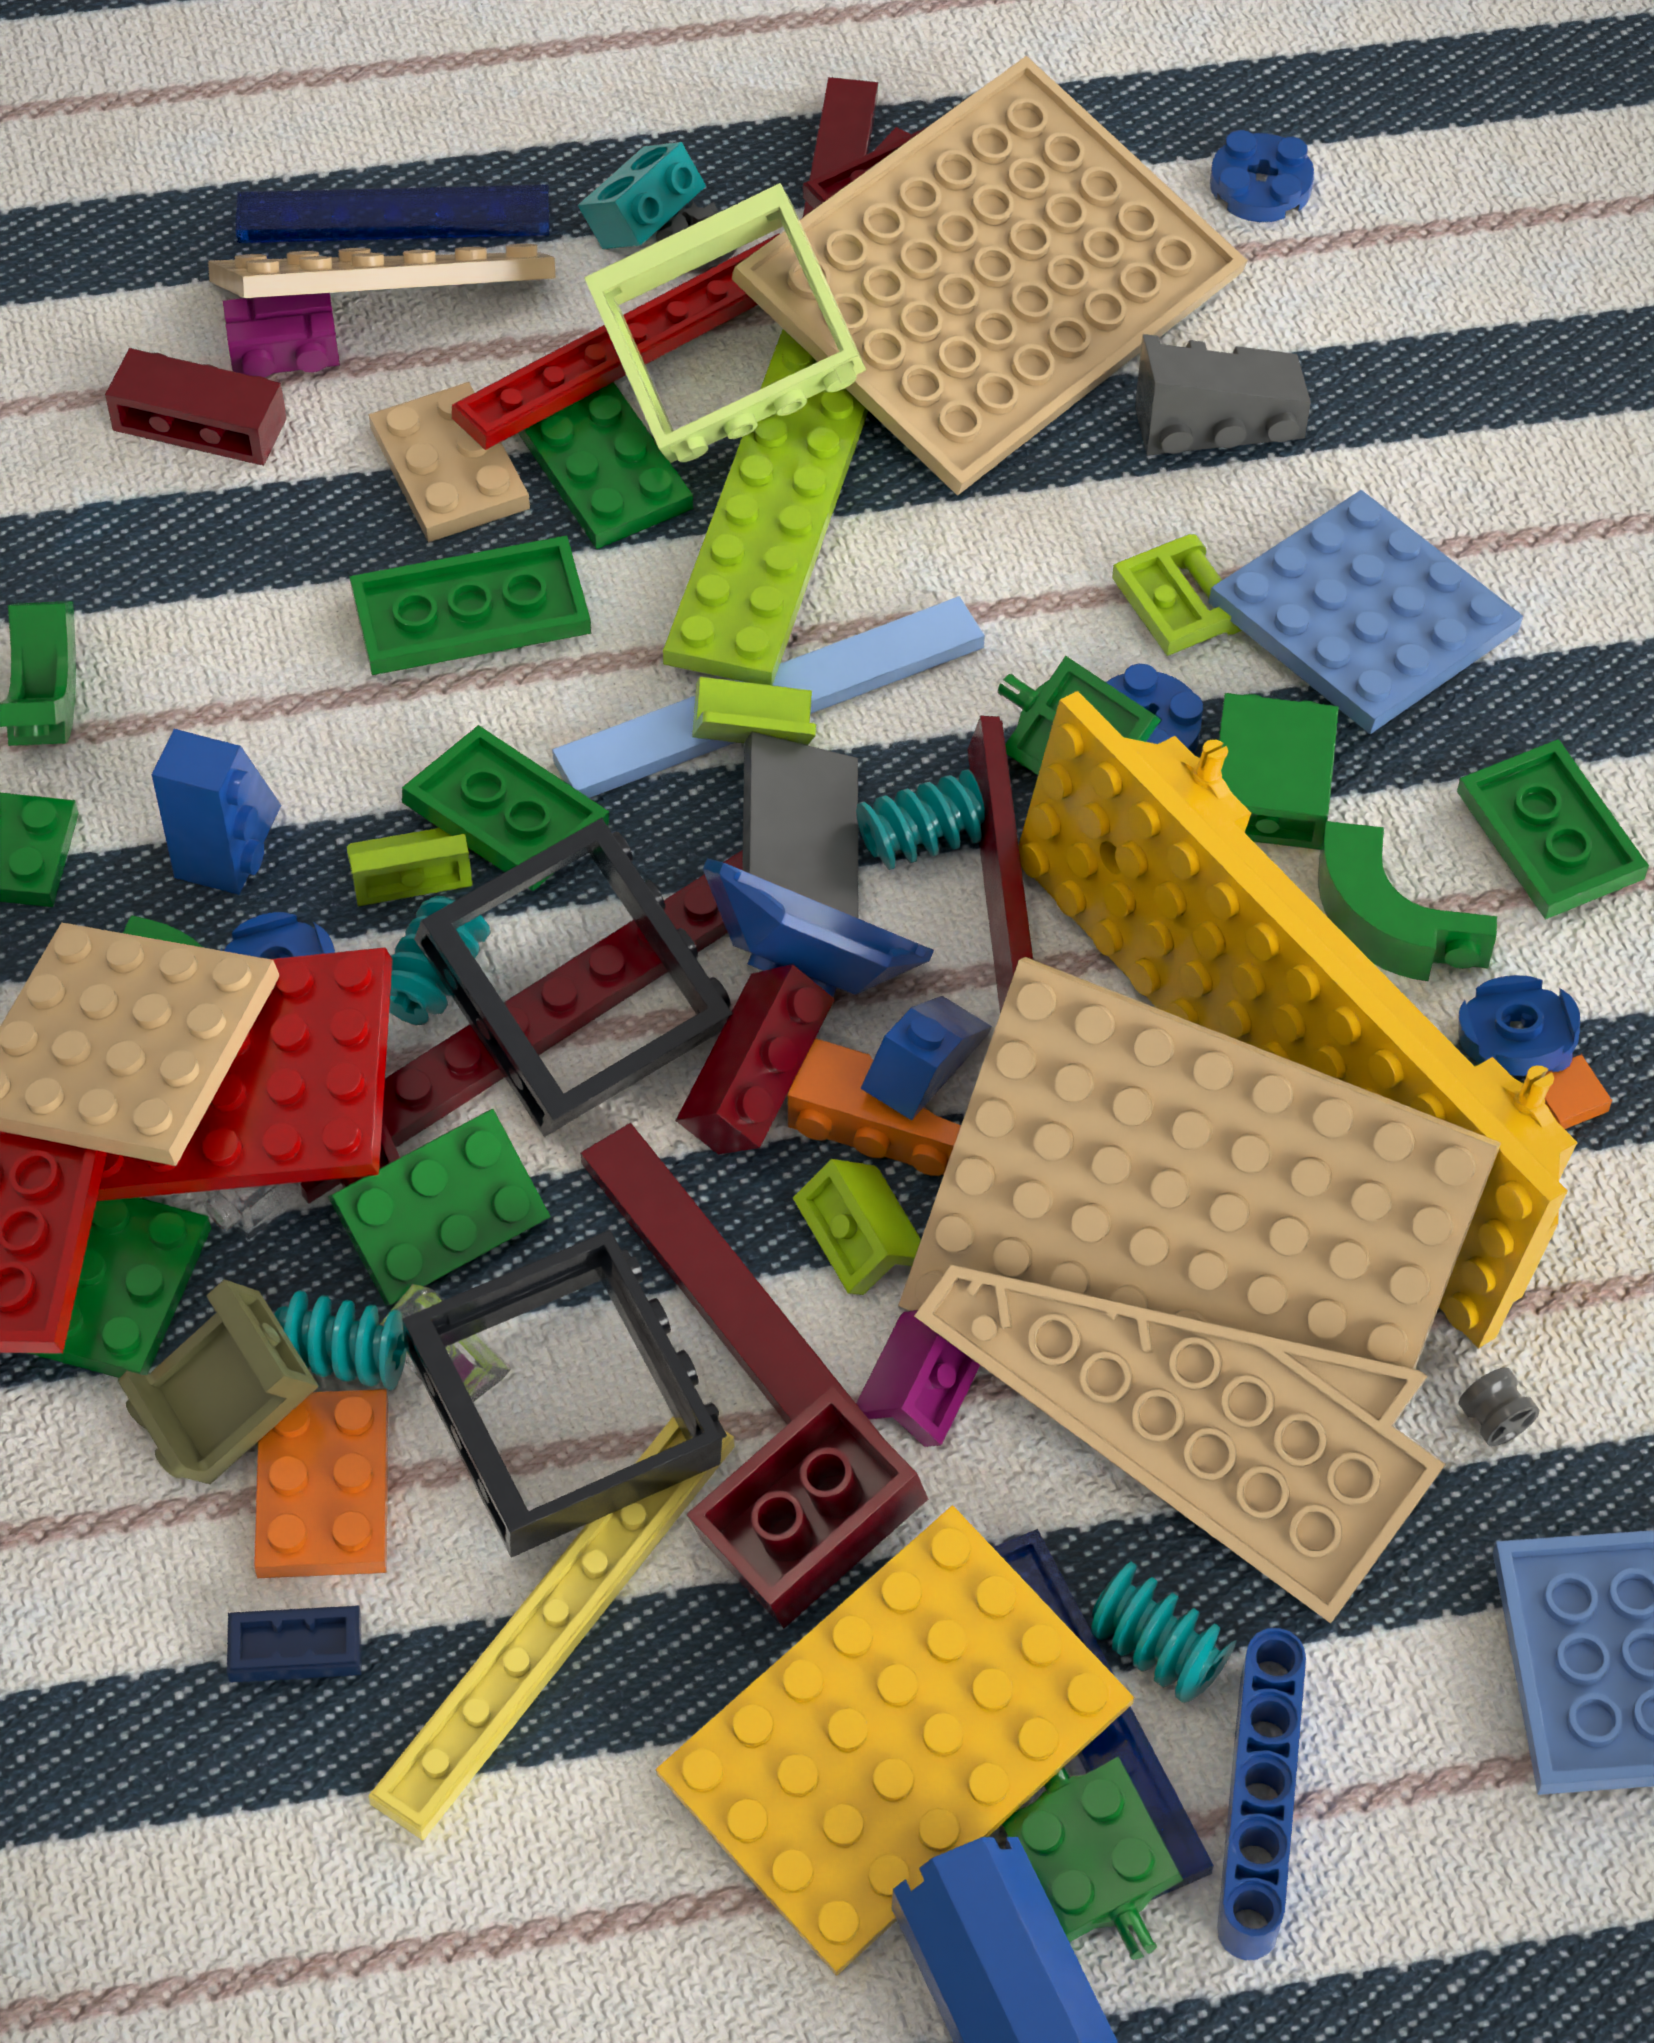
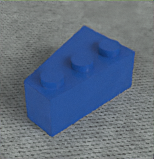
M174 729L151 774L174 878L240 895L248 875H255L260 869L264 856V842L281 808V803L240 745Z

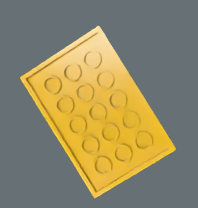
M952 1505L655 1770L657 1776L837 1976L897 1921L892 1911V1893L897 1885L906 1879L912 1891L924 1881L919 1868L931 1858L981 1837L990 1836L1133 1704L1135 1697Z

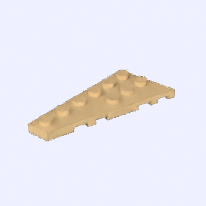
M537 244L506 245V253H487L486 247L455 248V254L435 255L434 250L404 251L403 256H384L382 253H370L368 248L340 249L339 257L319 256V252L297 251L287 253V259H267V255L247 254L235 256V260L208 261L209 281L243 298L556 278L555 257L538 252Z

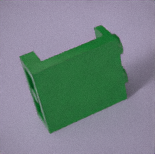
M1225 693L1219 741L1224 743L1222 748L1227 746L1228 754L1221 769L1222 778L1232 794L1251 812L1245 834L1253 842L1321 849L1325 823L1328 821L1339 706L1324 705L1313 701L1298 702L1265 698L1255 694L1239 695Z

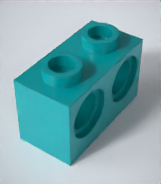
M682 142L644 146L577 206L603 249L641 246L702 191L706 184Z

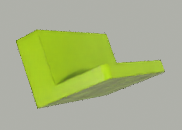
M700 677L696 682L692 737L744 744L750 733L756 732L809 745L816 736V724L810 723L812 690Z
M440 828L350 843L347 846L358 906L473 886L465 834L450 836Z
M831 1159L793 1197L848 1294L864 1295L895 1264L913 1265L921 1239L882 1173L875 1165Z

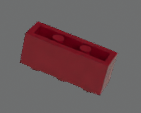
M132 348L128 349L105 393L113 431L262 466L265 465L287 419L280 382L271 381L261 376H250L219 369L209 364L202 365L168 357L161 353H150Z
M793 964L751 973L732 1010L733 1014L728 1017L675 1121L718 1155L760 1148L835 999Z

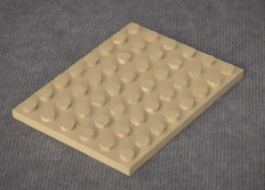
M1027 56L799 220L866 368V371L856 375L857 379L855 382L846 387V389L957 496L1141 352L1143 334L1161 337L1239 276L1248 261ZM785 231L735 266L732 280L817 362L839 352Z
M1024 957L1018 961L898 1306L909 1311L919 1310L949 1266L956 1265L1415 1369L1501 1142Z

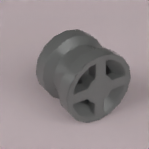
M1503 1367L1484 1375L1465 1390L1458 1402L1467 1417L1477 1418L1481 1424L1480 1435L1488 1446L1492 1447L1502 1445L1524 1432L1533 1424L1540 1412V1409L1531 1397H1524L1517 1390L1518 1380L1509 1368Z

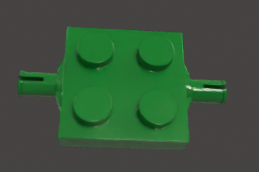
M1067 656L1061 661L1051 678L1036 690L1020 681L1015 675L1008 674L1003 680L1020 693L1016 694L1001 683L997 692L1000 696L1005 697L1023 709L1017 728L1005 744L1006 753L1037 775L1040 771L1059 700L1078 691L1124 738L1146 742L1161 721L1156 715Z
M1119 1757L1080 1776L1069 1777L1066 1769L1063 1767L1044 1785L1046 1791L1035 1802L1013 1813L1002 1825L1008 1837L1019 1838L1069 1942L1093 1929L1115 1926L1129 1952L1130 1959H1140L1144 1955L1133 1935L1134 1931L1148 1954L1153 1952L1157 1945L1153 1941L1139 1912L1146 1907L1154 1896L1184 1881Z

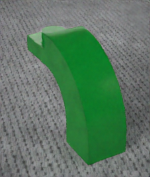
M73 601L15 603L8 605L11 677L8 696L6 700L0 702V727H7L8 746L66 744L70 738L73 726L76 690V643Z
M1326 821L1319 855L1318 888L1320 899L1327 917L1373 964L1394 974L1422 981H1429L1433 963L1448 964L1459 969L1472 967L1488 969L1497 936L1498 916L1436 910L1415 904L1402 896L1392 886L1385 874L1382 862L1384 827Z

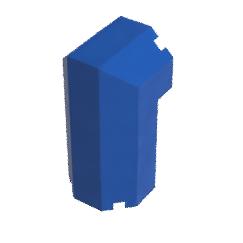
M994 1837L976 1839L933 1857L922 1865L919 1870L924 1881L912 1891L906 1879L893 1889L892 1911L954 2043H1118L1018 1837H1006L1005 1849L999 1848Z

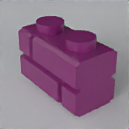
M330 293L223 300L227 341L233 372L266 378L274 373L299 370L313 373L321 371L325 367L340 366Z

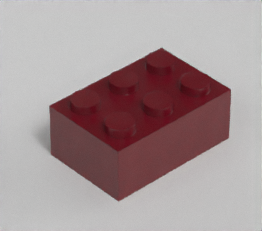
M831 1386L686 1515L704 1544L779 1625L785 1629L928 1500L918 1473Z

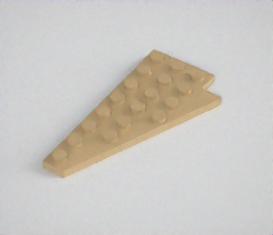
M956 1265L949 1266L915 1314V1317L1329 1623H1332L1446 1465L1393 1426L1428 1377L1420 1370Z

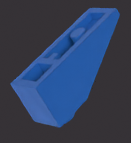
M944 996L913 1006L884 1036L861 1089L910 1120H913L988 1036L992 1026Z

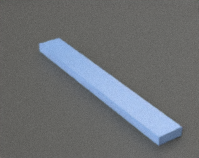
M958 596L780 663L773 686L812 690L810 714L980 650L984 648L985 635L961 597ZM695 696L552 749L553 762L564 782L588 798H591L735 742L692 737Z

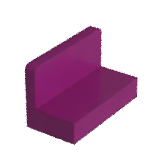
M918 1310L905 1311L898 1318L856 1404L868 1419L893 1417L924 1447L942 1446L980 1364L917 1319L915 1314Z

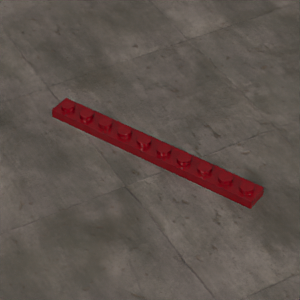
M743 850L723 863L742 870ZM705 874L664 900V912L676 929L682 928L689 934L697 948V952H700L728 934ZM632 920L505 1001L504 1004L537 1054L540 1055L668 971L635 921ZM470 1024L385 1078L382 1118L396 1148L505 1078ZM339 1179L291 1184L306 1202L310 1204L341 1184Z

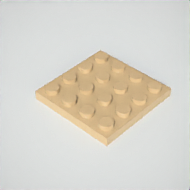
M61 922L0 1026V1131L176 1166L280 976L274 961Z

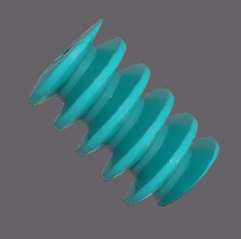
M969 770L961 772L959 781L952 775L940 778L937 787L931 782L919 784L916 795L909 789H903L897 792L895 802L885 795L876 798L873 809L865 802L857 804L856 808L857 823L865 846L874 857H880L888 870L895 869L896 867L895 851L897 850L902 851L909 863L917 862V844L919 843L924 845L930 856L938 855V837L944 836L952 849L960 848V830L965 829L973 843L981 841V824L985 820L984 803L980 788L973 773Z
M434 896L421 904L416 912V918L411 921L405 931L406 936L400 939L394 949L395 954L391 955L393 961L389 1013L415 1026L426 1024L429 1020L428 1013L434 1015L442 1014L448 1006L446 996H451L414 940L422 919L456 901L446 896ZM479 915L456 929L473 957L476 958L480 952L479 942H485L491 933L488 923Z
M298 1290L294 1293L289 1306L280 1307L274 1313V1316L307 1368L310 1367L317 1376L326 1377L334 1372L338 1379L345 1382L352 1381L358 1376L359 1381L365 1386L373 1387L382 1381L383 1386L389 1391L397 1387L403 1372L407 1352L404 1346L402 1313L400 1310L393 1309L390 1311L384 1325H379V1314L376 1305L369 1304L359 1321L355 1320V1304L353 1301H343L336 1316L331 1315L332 1306L329 1296L321 1295L318 1297L313 1310L310 1311L308 1310L307 1293Z
M1130 1561L1117 1572L1097 1599L1093 1607L1092 1617L1094 1619L1091 1625V1633L1099 1640L1108 1639L1114 1635L1112 1650L1121 1656L1135 1650L1133 1665L1143 1672L1150 1670L1156 1665L1154 1681L1163 1688L1177 1681L1175 1697L1183 1703L1190 1702L1201 1695L1214 1682L1229 1660L1236 1641L1231 1642L1221 1650L1217 1649L1215 1644L1221 1628L1215 1623L1201 1634H1197L1194 1628L1200 1612L1195 1608H1192L1179 1619L1173 1616L1179 1599L1173 1592L1160 1602H1154L1152 1598L1158 1581L1153 1577H1150L1137 1588L1134 1587L1132 1581L1137 1565Z

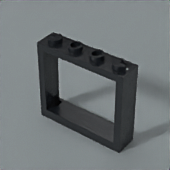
M602 818L422 919L414 938L544 1137L722 1031L728 1017L733 1014L729 1009L731 1002L724 986L716 978H709L697 961L698 952L693 940L684 929L675 928L664 912L665 902L659 889L651 880L646 879L644 881L632 864L633 856L628 843L619 832H611ZM589 853L697 1015L566 1093H563L456 929Z
M611 1230L402 1318L404 1346L511 1558L720 1465L722 1439L726 1438L727 1434L719 1421V1411L712 1402L704 1405L695 1388L699 1384V1380L692 1360L685 1350L675 1351L667 1336L671 1332V1328L661 1303L657 1298L648 1301L639 1284L643 1281V1275L636 1257H631L627 1249L621 1251ZM601 1280L686 1441L528 1511L445 1347Z

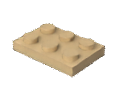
M470 382L369 414L370 429L428 543L530 509L529 494L502 443L500 442L485 450L451 419L452 404L475 393Z

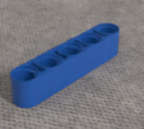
M1267 1628L1258 1632L1250 1640L1240 1678L1217 1929L1218 1938L1224 1949L1232 1956L1242 1960H1258L1268 1955L1275 1947L1286 1906L1306 1654L1300 1639L1290 1631L1281 1628ZM1270 1661L1279 1663L1288 1673L1282 1676H1272L1261 1670L1258 1664ZM1258 1722H1269L1280 1728L1283 1734L1278 1737H1265L1255 1731L1252 1725ZM1262 1783L1275 1790L1278 1797L1272 1800H1261L1250 1794L1246 1787ZM1247 1846H1258L1270 1853L1273 1860L1266 1864H1256L1247 1860L1240 1850ZM1241 1910H1253L1265 1918L1267 1925L1259 1929H1251L1239 1923L1234 1914Z

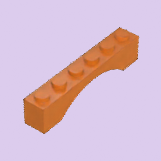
M815 1038L788 1093V1127L798 1130L802 1135L813 1140L828 1139L854 1147L857 1151L868 1157H887L910 1164L916 1170L927 1175H944L961 1125L941 1118L924 1107L913 1120H910L861 1089L873 1062L869 1054Z

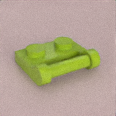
M1195 534L1185 535L1113 565L1112 579L1167 656L1226 632L1229 635H1233L1242 631L1230 621L1231 616L1220 607L1208 610L1178 568L1179 566L1181 569H1188L1208 599L1211 588L1222 581L1205 556L1207 552L1206 547Z

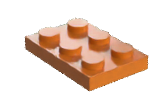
M387 1389L312 1392L258 1441L254 1562L257 1578L387 1573L389 1406Z

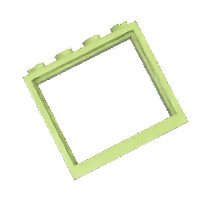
M781 183L584 277L657 446L670 463L676 460L688 462L697 459L708 451V445L725 437L729 439L743 437L757 428L758 421L775 413L779 416L794 413L806 405L807 398L824 390L828 392L842 390L855 382L857 374L866 371L798 216ZM784 227L839 352L673 430L619 305Z

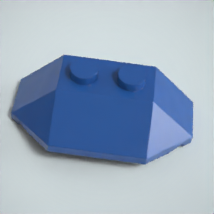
M707 858L704 864V874L733 946L751 953L747 964L762 971L793 964L832 997L836 989L857 995L929 962L934 952L931 948L726 863Z

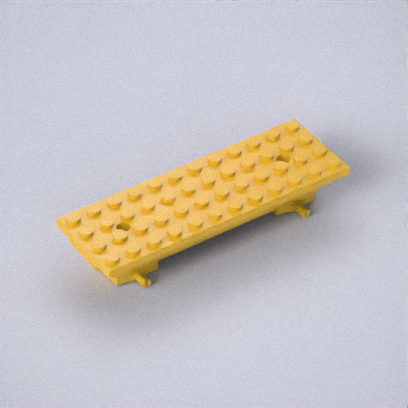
M1078 691L1060 699L1018 845L1021 867L1024 872L1031 878H1034L1050 894L1060 910L1065 915L1071 917L1093 940L1096 948L1103 955L1108 956L1130 979L1136 991L1145 995L1157 1009L1501 1142L1439 1308L1445 1313L1451 1325L1457 1330L1462 1331L1478 1349L1495 1339L1513 1302L1522 1298L1558 1225L1559 1208L1568 1192L1559 1180L1578 1142L1555 1120L1549 1108L1545 1105L1544 1098L1554 1081L1552 1072L1546 1075L1549 1070L1546 1067L1532 1066L1527 1072L1524 1083L1513 1078L1493 1057L1474 1066L1245 834L1251 812L1232 794L1222 778L1221 769L1228 754L1227 746L1222 748L1223 742L1219 740L1206 741L1199 758L1176 736L1159 744L1124 738Z

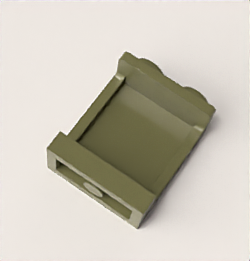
M225 1279L206 1295L216 1311L206 1323L151 1373L141 1375L126 1371L118 1379L120 1386L129 1399L126 1401V1408L129 1414L139 1425L147 1429L158 1447L155 1450V1456L159 1464L175 1478L180 1479L183 1477L206 1484L214 1482L319 1387L261 1293Z

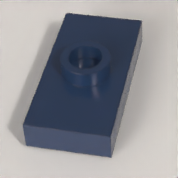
M359 1605L228 1613L227 1676L229 1683L362 1675L361 1611Z

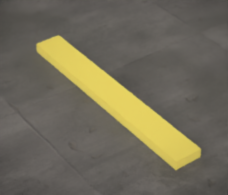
M674 1416L636 1463L686 1441ZM726 1432L727 1437L722 1439L720 1465L735 1447L734 1436ZM720 1465L586 1524L368 1795L370 1805L423 1841Z

